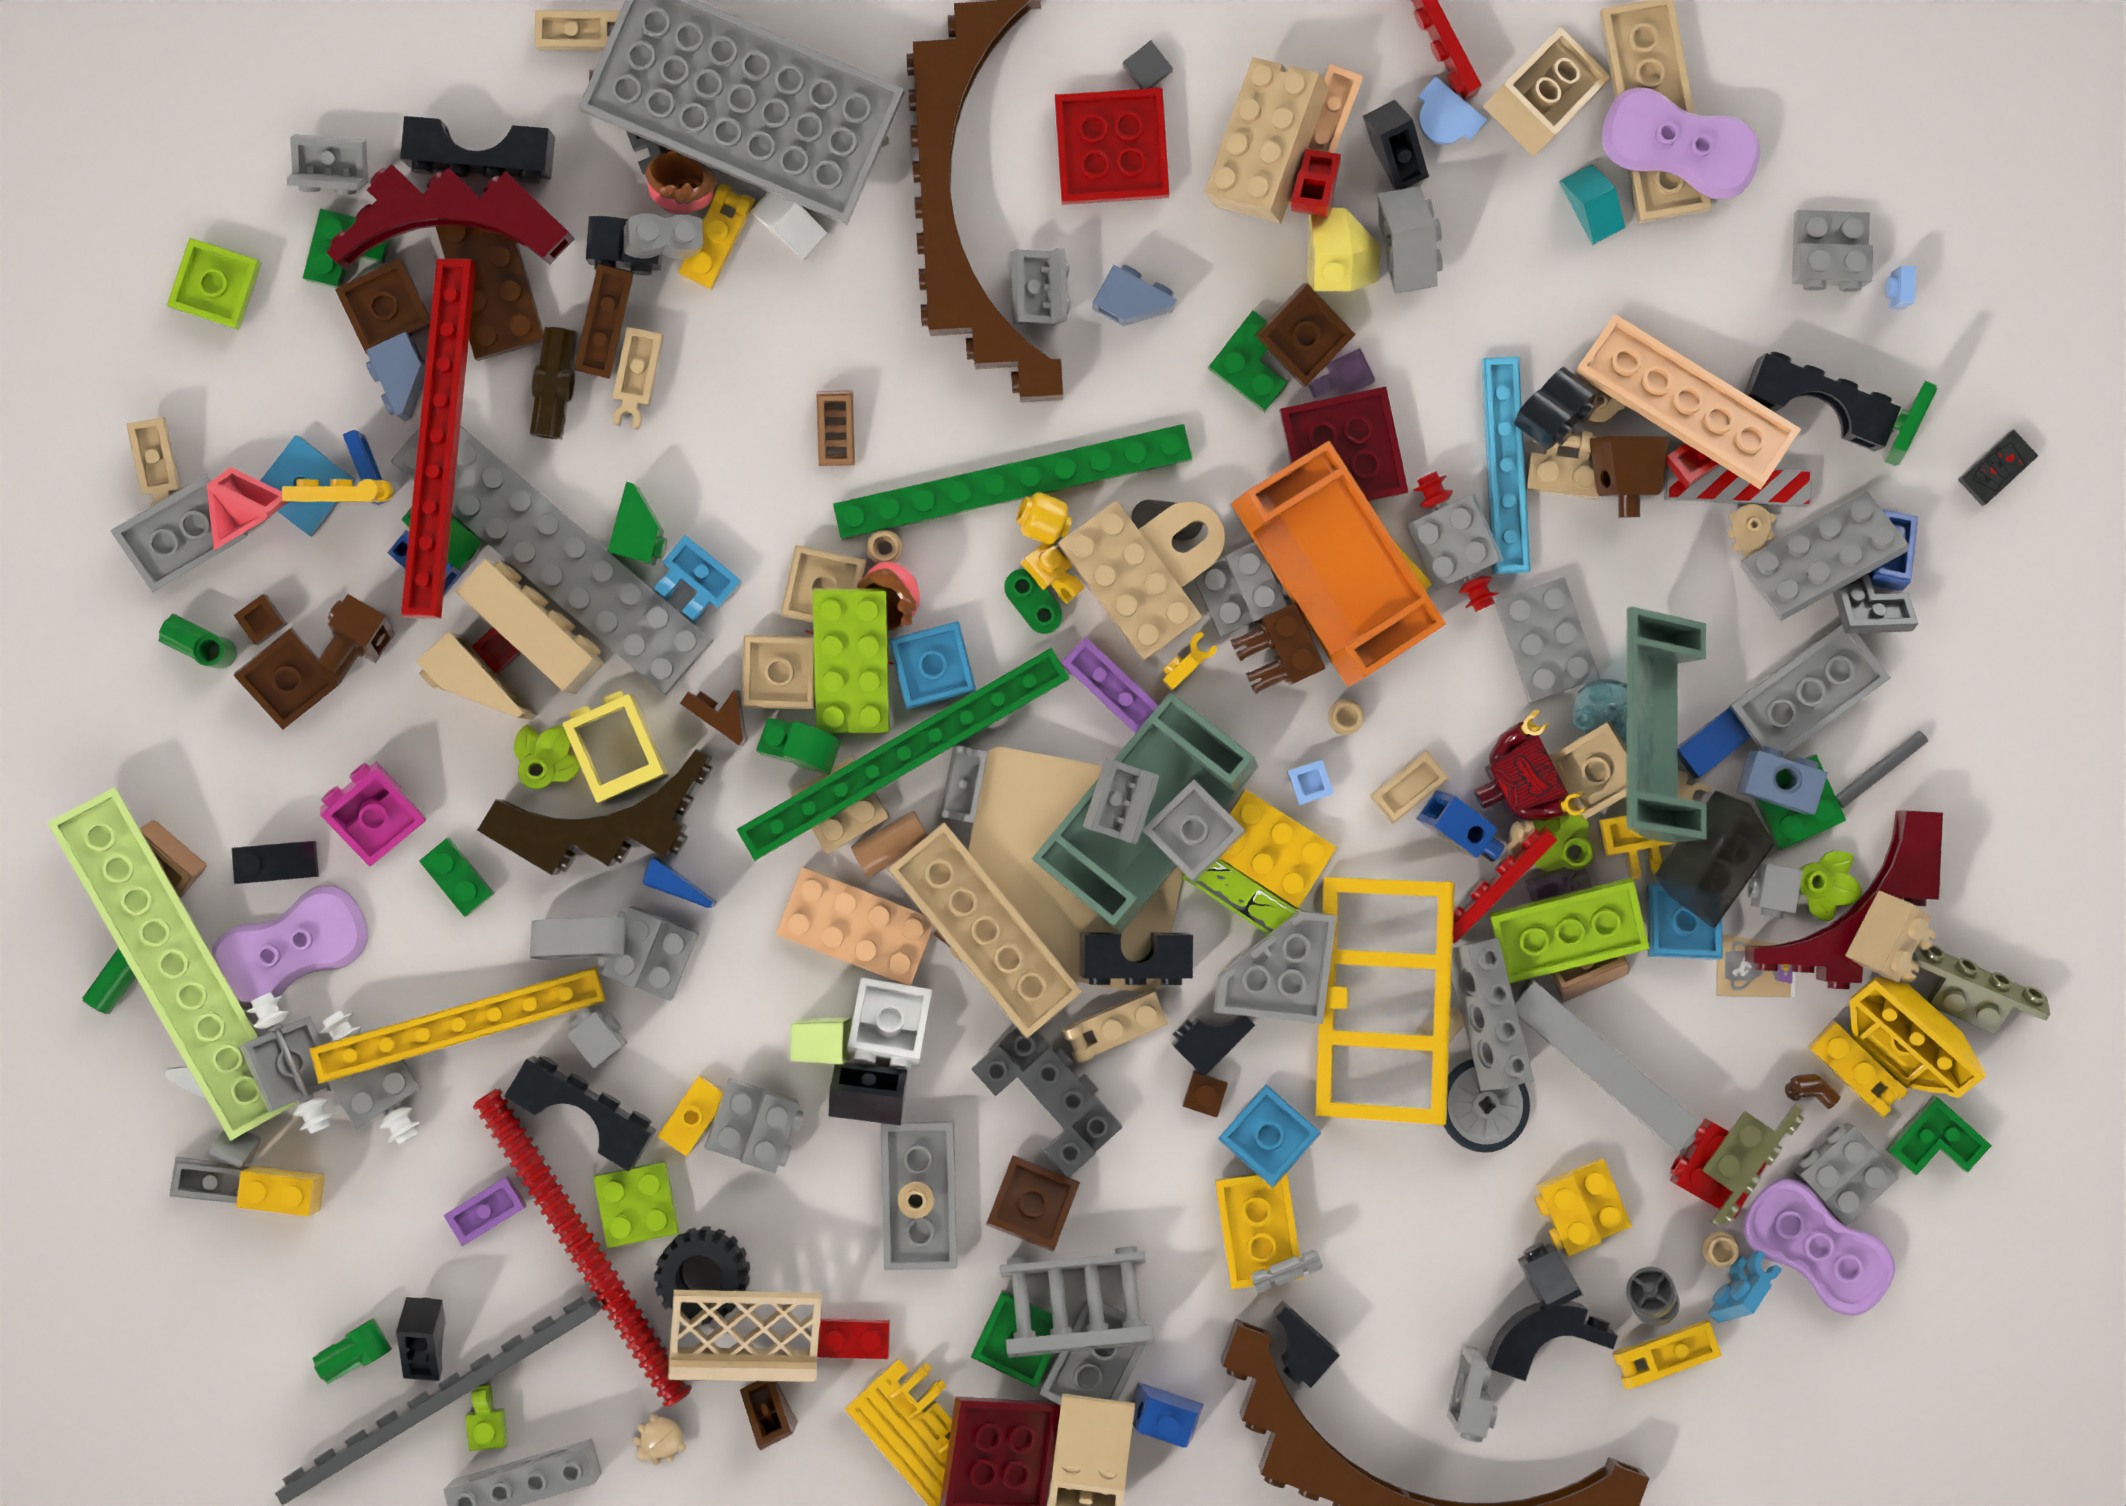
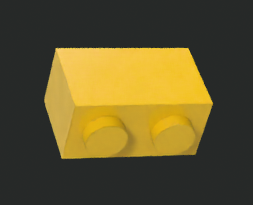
M253 1165L242 1170L240 1173L236 1208L309 1217L321 1209L325 1174Z

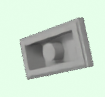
M175 1157L169 1196L237 1203L240 1173L249 1167L242 1166L238 1168L231 1164Z

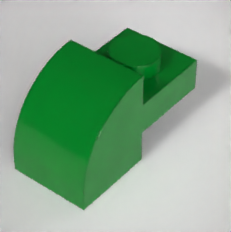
M768 717L756 751L763 756L791 762L797 767L830 775L841 741L823 730L797 721L789 723Z

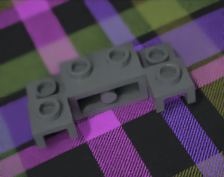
M1015 1027L980 1059L971 1070L995 1097L1014 1079L1019 1078L1064 1129L1058 1137L1044 1148V1151L1064 1174L1070 1178L1096 1154L1099 1148L1123 1128L1122 1124L1096 1097L1095 1093L1099 1089L1089 1077L1083 1074L1079 1078L1070 1068L1074 1061L1061 1047L1055 1051L1038 1031L1025 1038Z

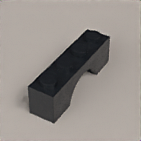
M404 116L400 159L408 167H411L412 172L418 174H433V169L446 170L450 168L458 177L465 178L469 177V173H481L483 178L491 180L497 175L501 176L506 171L510 176L519 177L518 180L521 182L538 184L541 179L552 178L555 136L549 128L512 125L507 136L496 146L486 150L472 151L464 149L453 142L448 127L441 119Z
M1779 352L1766 353L1757 359L1745 388V395L1773 412L1783 408L1790 400L1796 397L1810 396L1818 398L1827 403L1837 414L1841 425V439L1874 452L1886 447L1901 409L1900 406L1891 403V397L1879 392L1868 394L1858 390V384L1847 379L1839 378L1835 381L1825 377V372L1820 368L1811 365H1804L1803 368L1790 363L1792 359Z
M539 1055L538 1058L535 1056L527 1058L504 1097L534 1115L556 1104H569L584 1110L593 1119L598 1130V1153L628 1172L632 1170L656 1132V1129L650 1126L652 1121L637 1111H633L630 1114L619 1107L621 1102L605 1092L598 1095L588 1089L590 1084L580 1076L571 1073L568 1077L556 1070L559 1065L544 1055Z

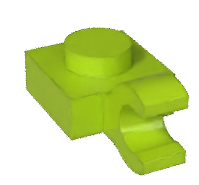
M491 1384L480 1385L475 1388L476 1390L471 1391L472 1404L475 1411L467 1412L465 1415L469 1451L505 1448L508 1440L504 1408L493 1409Z

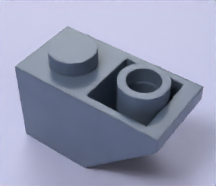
M1113 264L1092 303V309L1122 326L1171 313L1176 306L1177 299L1172 297L1173 291L1158 282H1155L1152 286L1141 280L1142 274L1132 267L1123 265L1122 268H1119Z
M403 332L367 349L366 352L370 361L366 362V366L375 382L380 381L385 394L381 395L387 411L390 415L395 413L397 417L405 421L412 417L421 393L426 363L414 338L408 333Z

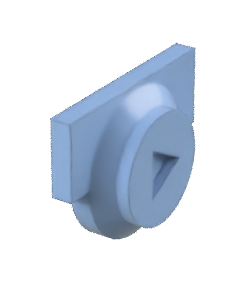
M1436 76L1418 96V99L1424 103L1419 113L1420 129L1427 139L1436 144H1451L1458 141L1462 136L1471 141L1487 122L1484 116Z

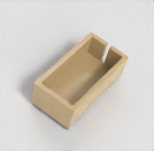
M1252 57L1204 191L1205 195L1216 207L1279 224L1282 223L1296 183L1298 171L1301 169L1305 149L1309 147L1329 90L1318 72L1289 66L1286 70L1281 63Z
M484 559L455 592L562 691L576 694L605 663L598 657L602 651L587 637L584 638L580 634L577 637L571 631L575 626L560 612L557 613L554 610L550 612L546 609L545 606L549 602L537 590L531 589L527 585L523 587L518 582L522 577L507 563H502L500 560L495 564Z

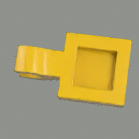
M1043 543L1020 562L1042 590L1051 585L1060 599L1066 604L1084 589L1083 584L1078 578L1066 573L1072 567V564L1054 543L1051 545Z
M1202 631L1192 637L1190 653L1184 660L1177 655L1163 669L1167 676L1162 682L1171 691L1202 661L1212 657L1217 651L1215 645L1207 652H1202L1198 649L1197 642L1204 636Z

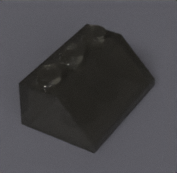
M1715 790L1706 803L1707 839L1678 842L1668 857L1662 861L1658 871L1655 873V877L1670 897L1713 928H1716L1775 845V842L1750 803Z

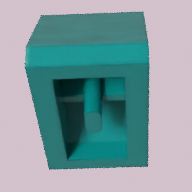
M1593 164L1559 181L1592 245L1625 228L1616 187Z

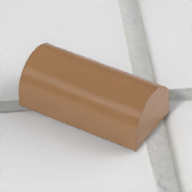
M912 811L851 846V849L864 873L870 878L894 864L928 834L916 813Z

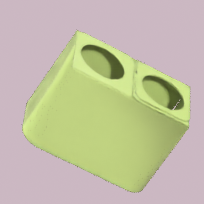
M852 1017L800 1018L791 1023V1061L845 1064L851 1059L847 1046Z

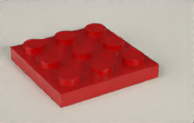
M1163 88L1055 94L1062 205L1169 198Z

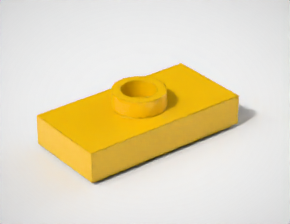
M699 1075L657 1137L687 1157L714 1119L723 1091Z

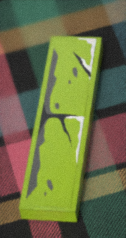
M1220 859L1194 883L1185 874L1182 875L1183 879L1266 934L1271 933L1297 912V910Z

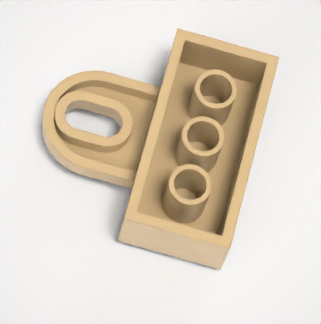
M1116 500L1058 542V548L1072 564L1074 570L1141 661L1144 662L1203 618L1182 588L1215 564L1224 548L1225 532L1220 518L1212 509L1204 504L1191 501L1180 502L1170 506L1138 529ZM1193 522H1201L1206 526L1208 531L1206 539L1190 551L1181 553L1174 549L1172 539L1185 527Z

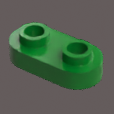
M1018 569L1010 573L1004 584L1006 596L1030 628L1039 634H1050L1056 631L1062 622V610L1047 589L1042 590L1025 569ZM1021 580L1029 584V590L1023 594L1015 589L1016 583ZM1041 609H1048L1051 612L1052 616L1049 621L1041 622L1038 619L1037 614Z

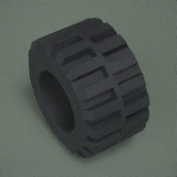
M703 1226L696 1230V1227L688 1229L684 1234H679L673 1239L659 1257L656 1264L658 1268L654 1273V1281L658 1283L655 1291L657 1296L661 1295L664 1301L661 1304L665 1310L669 1307L672 1309L674 1290H692L685 1283L682 1274L685 1261L692 1256H706L713 1259L719 1265L723 1274V1283L718 1291L746 1290L750 1277H748L750 1263L745 1260L747 1253L744 1247L741 1249L736 1244L738 1240L734 1236L729 1238L724 1235L725 1230L718 1228L717 1231H713L711 1226ZM681 1302L680 1311L690 1320L703 1310L697 1302ZM724 1303L717 1311L725 1317L728 1312L733 1311L736 1305L734 1303ZM709 1315L701 1323L702 1325L710 1324L714 1318Z

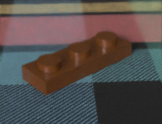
M598 263L574 367L575 371L610 379L633 280V271Z

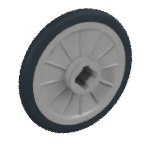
M1473 1059L1459 1064L1448 1074L1446 1125L1443 1126L1454 1141L1466 1149L1489 1153L1509 1146L1520 1136L1527 1124L1530 1112L1529 1094L1525 1083L1504 1089L1481 1091ZM1483 1099L1490 1103V1107L1485 1111L1479 1107V1102Z

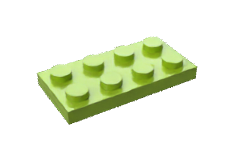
M887 588L813 589L816 728L827 733H889Z
M1632 877L1489 913L1494 936L1499 939L1510 984L1650 949Z

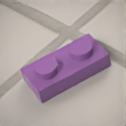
M506 1176L443 1216L460 1244L464 1246L524 1209L527 1205L510 1177Z

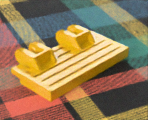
M897 1359L843 1409L926 1505L940 1506L949 1439L947 1440L945 1436L951 1431L952 1419L937 1402H934L925 1412L922 1410L947 1385L942 1379L936 1381L915 1401L908 1392L918 1382L927 1377L932 1368L927 1362L922 1364L899 1385L897 1381L909 1370L900 1359Z

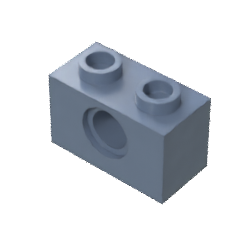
M1762 746L1761 751L1748 752L1736 793L1802 814L1816 813L1828 772L1817 769L1819 763L1797 757L1796 762L1782 758L1783 751L1767 746ZM1781 769L1786 770L1790 776L1789 785L1785 789H1781L1776 783V775Z

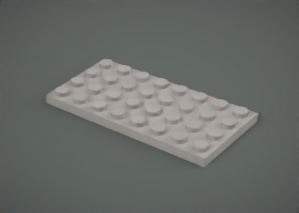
M625 0L578 108L583 113L848 225L905 94V90L697 0Z

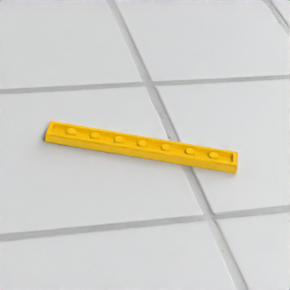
M596 966L309 1048L318 1083L320 1084L606 1001Z

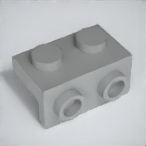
M294 134L290 137L292 174L287 177V185L298 186L299 191L318 192L321 188L334 189L336 194L352 195L356 194L357 190H360L368 183L366 139Z
M1056 248L1052 251L1016 249L1011 252L1013 324L1053 326L1067 320V315L1070 311V298L1067 295L1066 279L1069 274V263L1066 259L1065 248Z
M1105 758L1083 827L1132 844H1137L1140 834L1144 829L1151 801L1156 793L1159 775Z

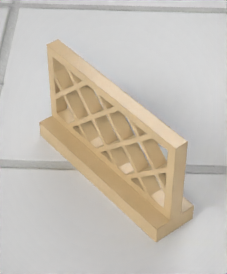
M674 1290L668 1355V1379L816 1382L822 1294L806 1292ZM681 1302H697L703 1310L690 1320L680 1311ZM724 1303H734L740 1311L726 1320L718 1313L717 1309ZM761 1304H771L777 1309L765 1321L753 1310ZM797 1305H813L812 1313L801 1322L790 1312ZM710 1315L721 1326L707 1336L696 1325ZM748 1316L757 1327L744 1337L733 1326ZM784 1316L794 1327L780 1337L770 1327ZM679 1321L684 1324L681 1328H679ZM810 1325H811V1332L807 1329V1327L810 1326ZM689 1331L701 1340L694 1347H678V1340ZM726 1332L738 1341L731 1348H719L714 1343L715 1340ZM763 1332L774 1341L767 1349L755 1348L751 1344ZM800 1333L810 1341L809 1349H792L787 1343Z

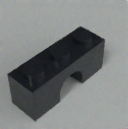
M1080 932L1079 976L1089 979V985H1111V979H1125V985H1147V979H1161V985H1182V979H1193V935L1187 932H1151V948L1148 954L1141 960L1128 961L1121 950V934L1116 932Z

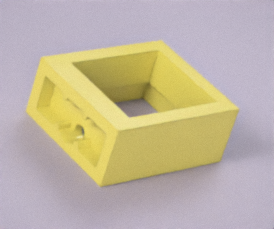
M622 691L604 697L602 699L604 705L593 710L588 705L570 712L569 716L571 719L562 723L596 803H604L668 775L635 696L631 694L624 696ZM625 708L649 764L602 785L578 728Z

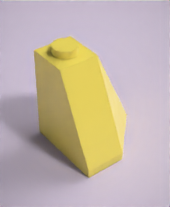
M1332 207L1329 217L1309 214L1307 281L1314 291H1353L1379 281L1380 244L1345 207Z

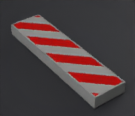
M1667 465L1665 467L1664 500L1731 504L1753 503L1757 505L1792 507L1811 506L1812 470L1775 468L1760 490L1720 465L1686 489Z

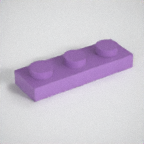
M1087 637L1061 662L1072 675L1135 734L1159 706Z

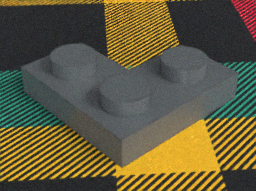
M1869 573L1833 592L1845 634L1913 631L1918 625L1909 593L1875 594Z

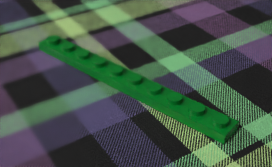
M1181 424L833 503L840 538L844 540L875 533L880 530L893 529L1024 499L1026 496L1031 497L1037 492L1047 494L1192 461V455L1185 425Z
M1049 648L736 830L753 860L757 861L1065 683L1070 678L1053 649Z

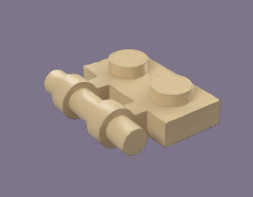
M1581 431L1580 434L1572 433L1563 445L1556 443L1549 450L1545 448L1544 454L1530 453L1526 490L1591 499L1599 498L1596 490L1592 460H1589L1591 451L1590 438L1599 436H1593V432ZM1558 446L1577 448L1576 458L1557 456Z

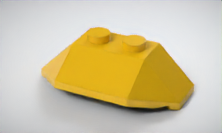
M1876 976L1850 997L1852 1038L1907 1088L1932 1093H1945L1948 1096L1960 1098L1986 1077V1072L1963 1032L1909 984Z

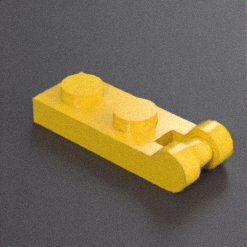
M724 183L719 185L713 202L702 222L703 246L697 255L684 259L678 271L679 275L712 291L754 206L755 198L746 194L740 196L732 192V187ZM726 205L736 209L732 219L722 214Z
M296 479V486H282V501L386 502L392 498L394 490L391 483L385 480L365 479L358 486H353V480L330 479V486H319V480Z
M1834 1021L1808 1046L1829 1069L1881 1118L1887 1116L1891 1111L1889 1107L1897 1099L1902 1100L1909 1093L1899 1081L1893 1078ZM1880 1082L1886 1089L1877 1097L1871 1090Z
M1705 1319L1642 1343L1617 1349L1612 1353L1615 1364L1621 1367L1623 1373L1621 1380L1624 1388L1631 1389L1721 1357L1722 1354L1710 1321ZM1644 1358L1647 1368L1637 1370L1634 1361Z

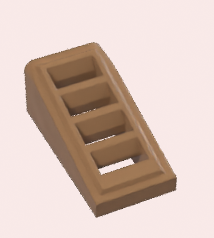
M817 391L819 466L855 465L853 391ZM825 403H846V409H825ZM825 418H846V424H825ZM847 432V439H826V433ZM826 447H847V454H826Z

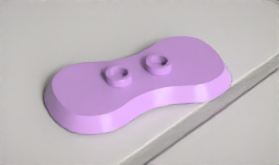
M1632 88L1620 93L1609 107L1603 123L1602 146L1606 155L1618 166L1632 171H1663L1674 174L1686 181L1699 193L1710 198L1728 199L1741 194L1752 181L1759 163L1760 142L1756 132L1747 123L1732 116H1700L1689 113L1679 108L1663 94L1650 88Z
M320 886L305 892L285 913L277 918L262 923L243 924L227 930L214 944L212 955L242 1007L253 1008L252 1000L272 992L274 998L279 997L293 981L305 974L320 970L338 969L351 964L365 949L367 927L359 906L346 891L335 886Z
M1785 1178L1776 1180L1767 1185L1756 1196L1747 1210L1743 1228L1744 1235L1751 1248L1755 1252L1762 1251L1765 1254V1259L1784 1264L1801 1273L1813 1286L1823 1303L1833 1311L1851 1316L1863 1314L1881 1300L1891 1285L1895 1264L1887 1246L1877 1237L1854 1230L1837 1221L1828 1212L1819 1196L1807 1184L1795 1179Z

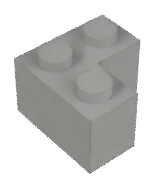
M1420 186L1377 193L1379 226L1386 242L1387 274L1394 293L1437 287V272L1443 270L1441 252L1439 249H1436V241L1442 240V231L1439 219H1434L1431 199L1425 200Z

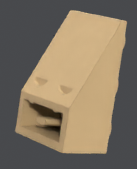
M1062 1394L1048 1506H1123L1135 1403Z

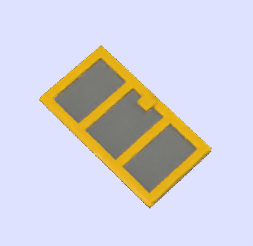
M1324 877L1323 913L1334 914L1337 916L1323 1024H1319L1315 1116L1436 1124L1438 1126L1446 1125L1454 882L1448 880L1434 882Z

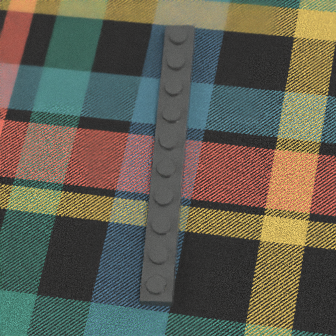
M582 1296L563 1307L566 1314L556 1320H553L550 1315L532 1326L533 1334L522 1339L520 1334L516 1335L502 1344L503 1352L493 1358L490 1357L489 1353L483 1355L469 1365L472 1369L469 1373L460 1377L458 1372L447 1377L438 1384L441 1390L431 1396L426 1391L407 1402L409 1409L398 1415L393 1410L376 1421L377 1429L368 1434L362 1429L345 1440L347 1447L336 1453L331 1448L313 1460L316 1466L304 1472L303 1468L300 1467L282 1479L285 1485L275 1493L283 1506L592 1318L601 1310L599 1302L596 1301L595 1296L587 1301H584Z

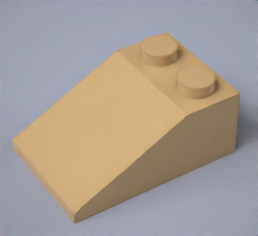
M1560 26L1493 94L1483 107L1534 157L1611 76Z
M448 631L416 661L423 668L419 674L434 689L438 686L441 690L449 691L517 718L532 720L537 716L500 674L494 673L471 647V642L463 635Z

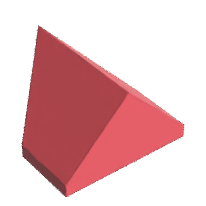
M232 467L228 468L207 484L214 550L266 520L290 501H282V491Z

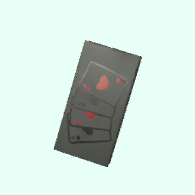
M2011 430L1957 480L1983 506L2019 475L2038 455L2015 430Z

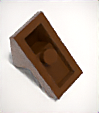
M733 690L719 711L714 709L718 702L704 692L700 691L697 696L687 692L680 702L682 706L737 745L744 746L747 736L739 690Z

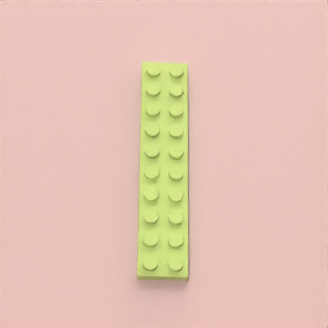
M114 787L47 822L229 1140L231 1141L296 1105L297 1101L269 1113L240 1048V1045L258 1038L259 1035L118 789Z

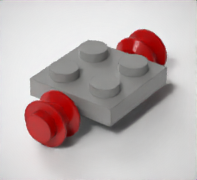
M1436 471L1418 479L1419 487L1413 489L1414 492L1423 493L1425 499L1420 503V506L1426 508L1436 506L1433 508L1434 512L1408 523L1407 526L1435 590L1462 578L1464 581L1469 580L1461 586L1458 593L1467 594L1470 601L1465 608L1473 606L1474 611L1477 612L1495 604L1493 596L1499 594V592H1490L1487 586L1492 577L1482 575L1476 578L1478 571L1504 559L1475 494H1471L1447 505V502L1443 503L1450 499L1454 491L1444 489L1442 482L1447 475L1439 477Z

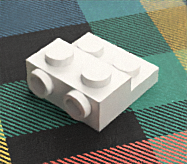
M861 977L847 1046L848 1054L854 1055L853 1060L866 1065L875 1064L876 1059L890 1061L889 1066L891 1068L905 1069L907 1071L911 1070L912 1065L919 1066L932 989Z

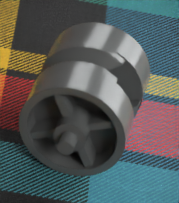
M1644 1267L1633 1273L1628 1280L1626 1288L1627 1297L1635 1315L1640 1321L1650 1326H1662L1668 1324L1676 1317L1680 1307V1300L1673 1280L1665 1271L1656 1267Z

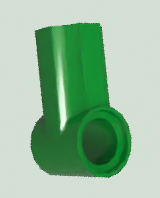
M174 613L163 622L159 630V642L195 659L200 665L225 669L231 666L236 659L237 650L230 639L218 636ZM218 643L220 648L219 655L216 659L212 660L209 654L210 648L213 644Z
M374 1318L345 1335L346 1338L329 1346L312 1358L318 1376L327 1385L360 1365L364 1367L392 1350Z

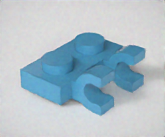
M684 535L662 561L669 571L656 584L654 589L668 601L682 580L698 593L684 607L682 612L691 621L696 623L710 603L717 609H720L742 581L689 537Z
M1762 1251L1753 1252L1749 1260L1740 1256L1731 1265L1730 1276L1733 1282L1730 1285L1724 1284L1716 1291L1712 1298L1715 1303L1708 1312L1718 1323L1754 1314L1772 1286L1770 1281L1775 1279L1782 1271L1778 1265L1770 1266L1765 1272L1761 1267V1262L1765 1257ZM1746 1263L1748 1272L1750 1274L1749 1277H1747L1743 1272V1268L1746 1265Z

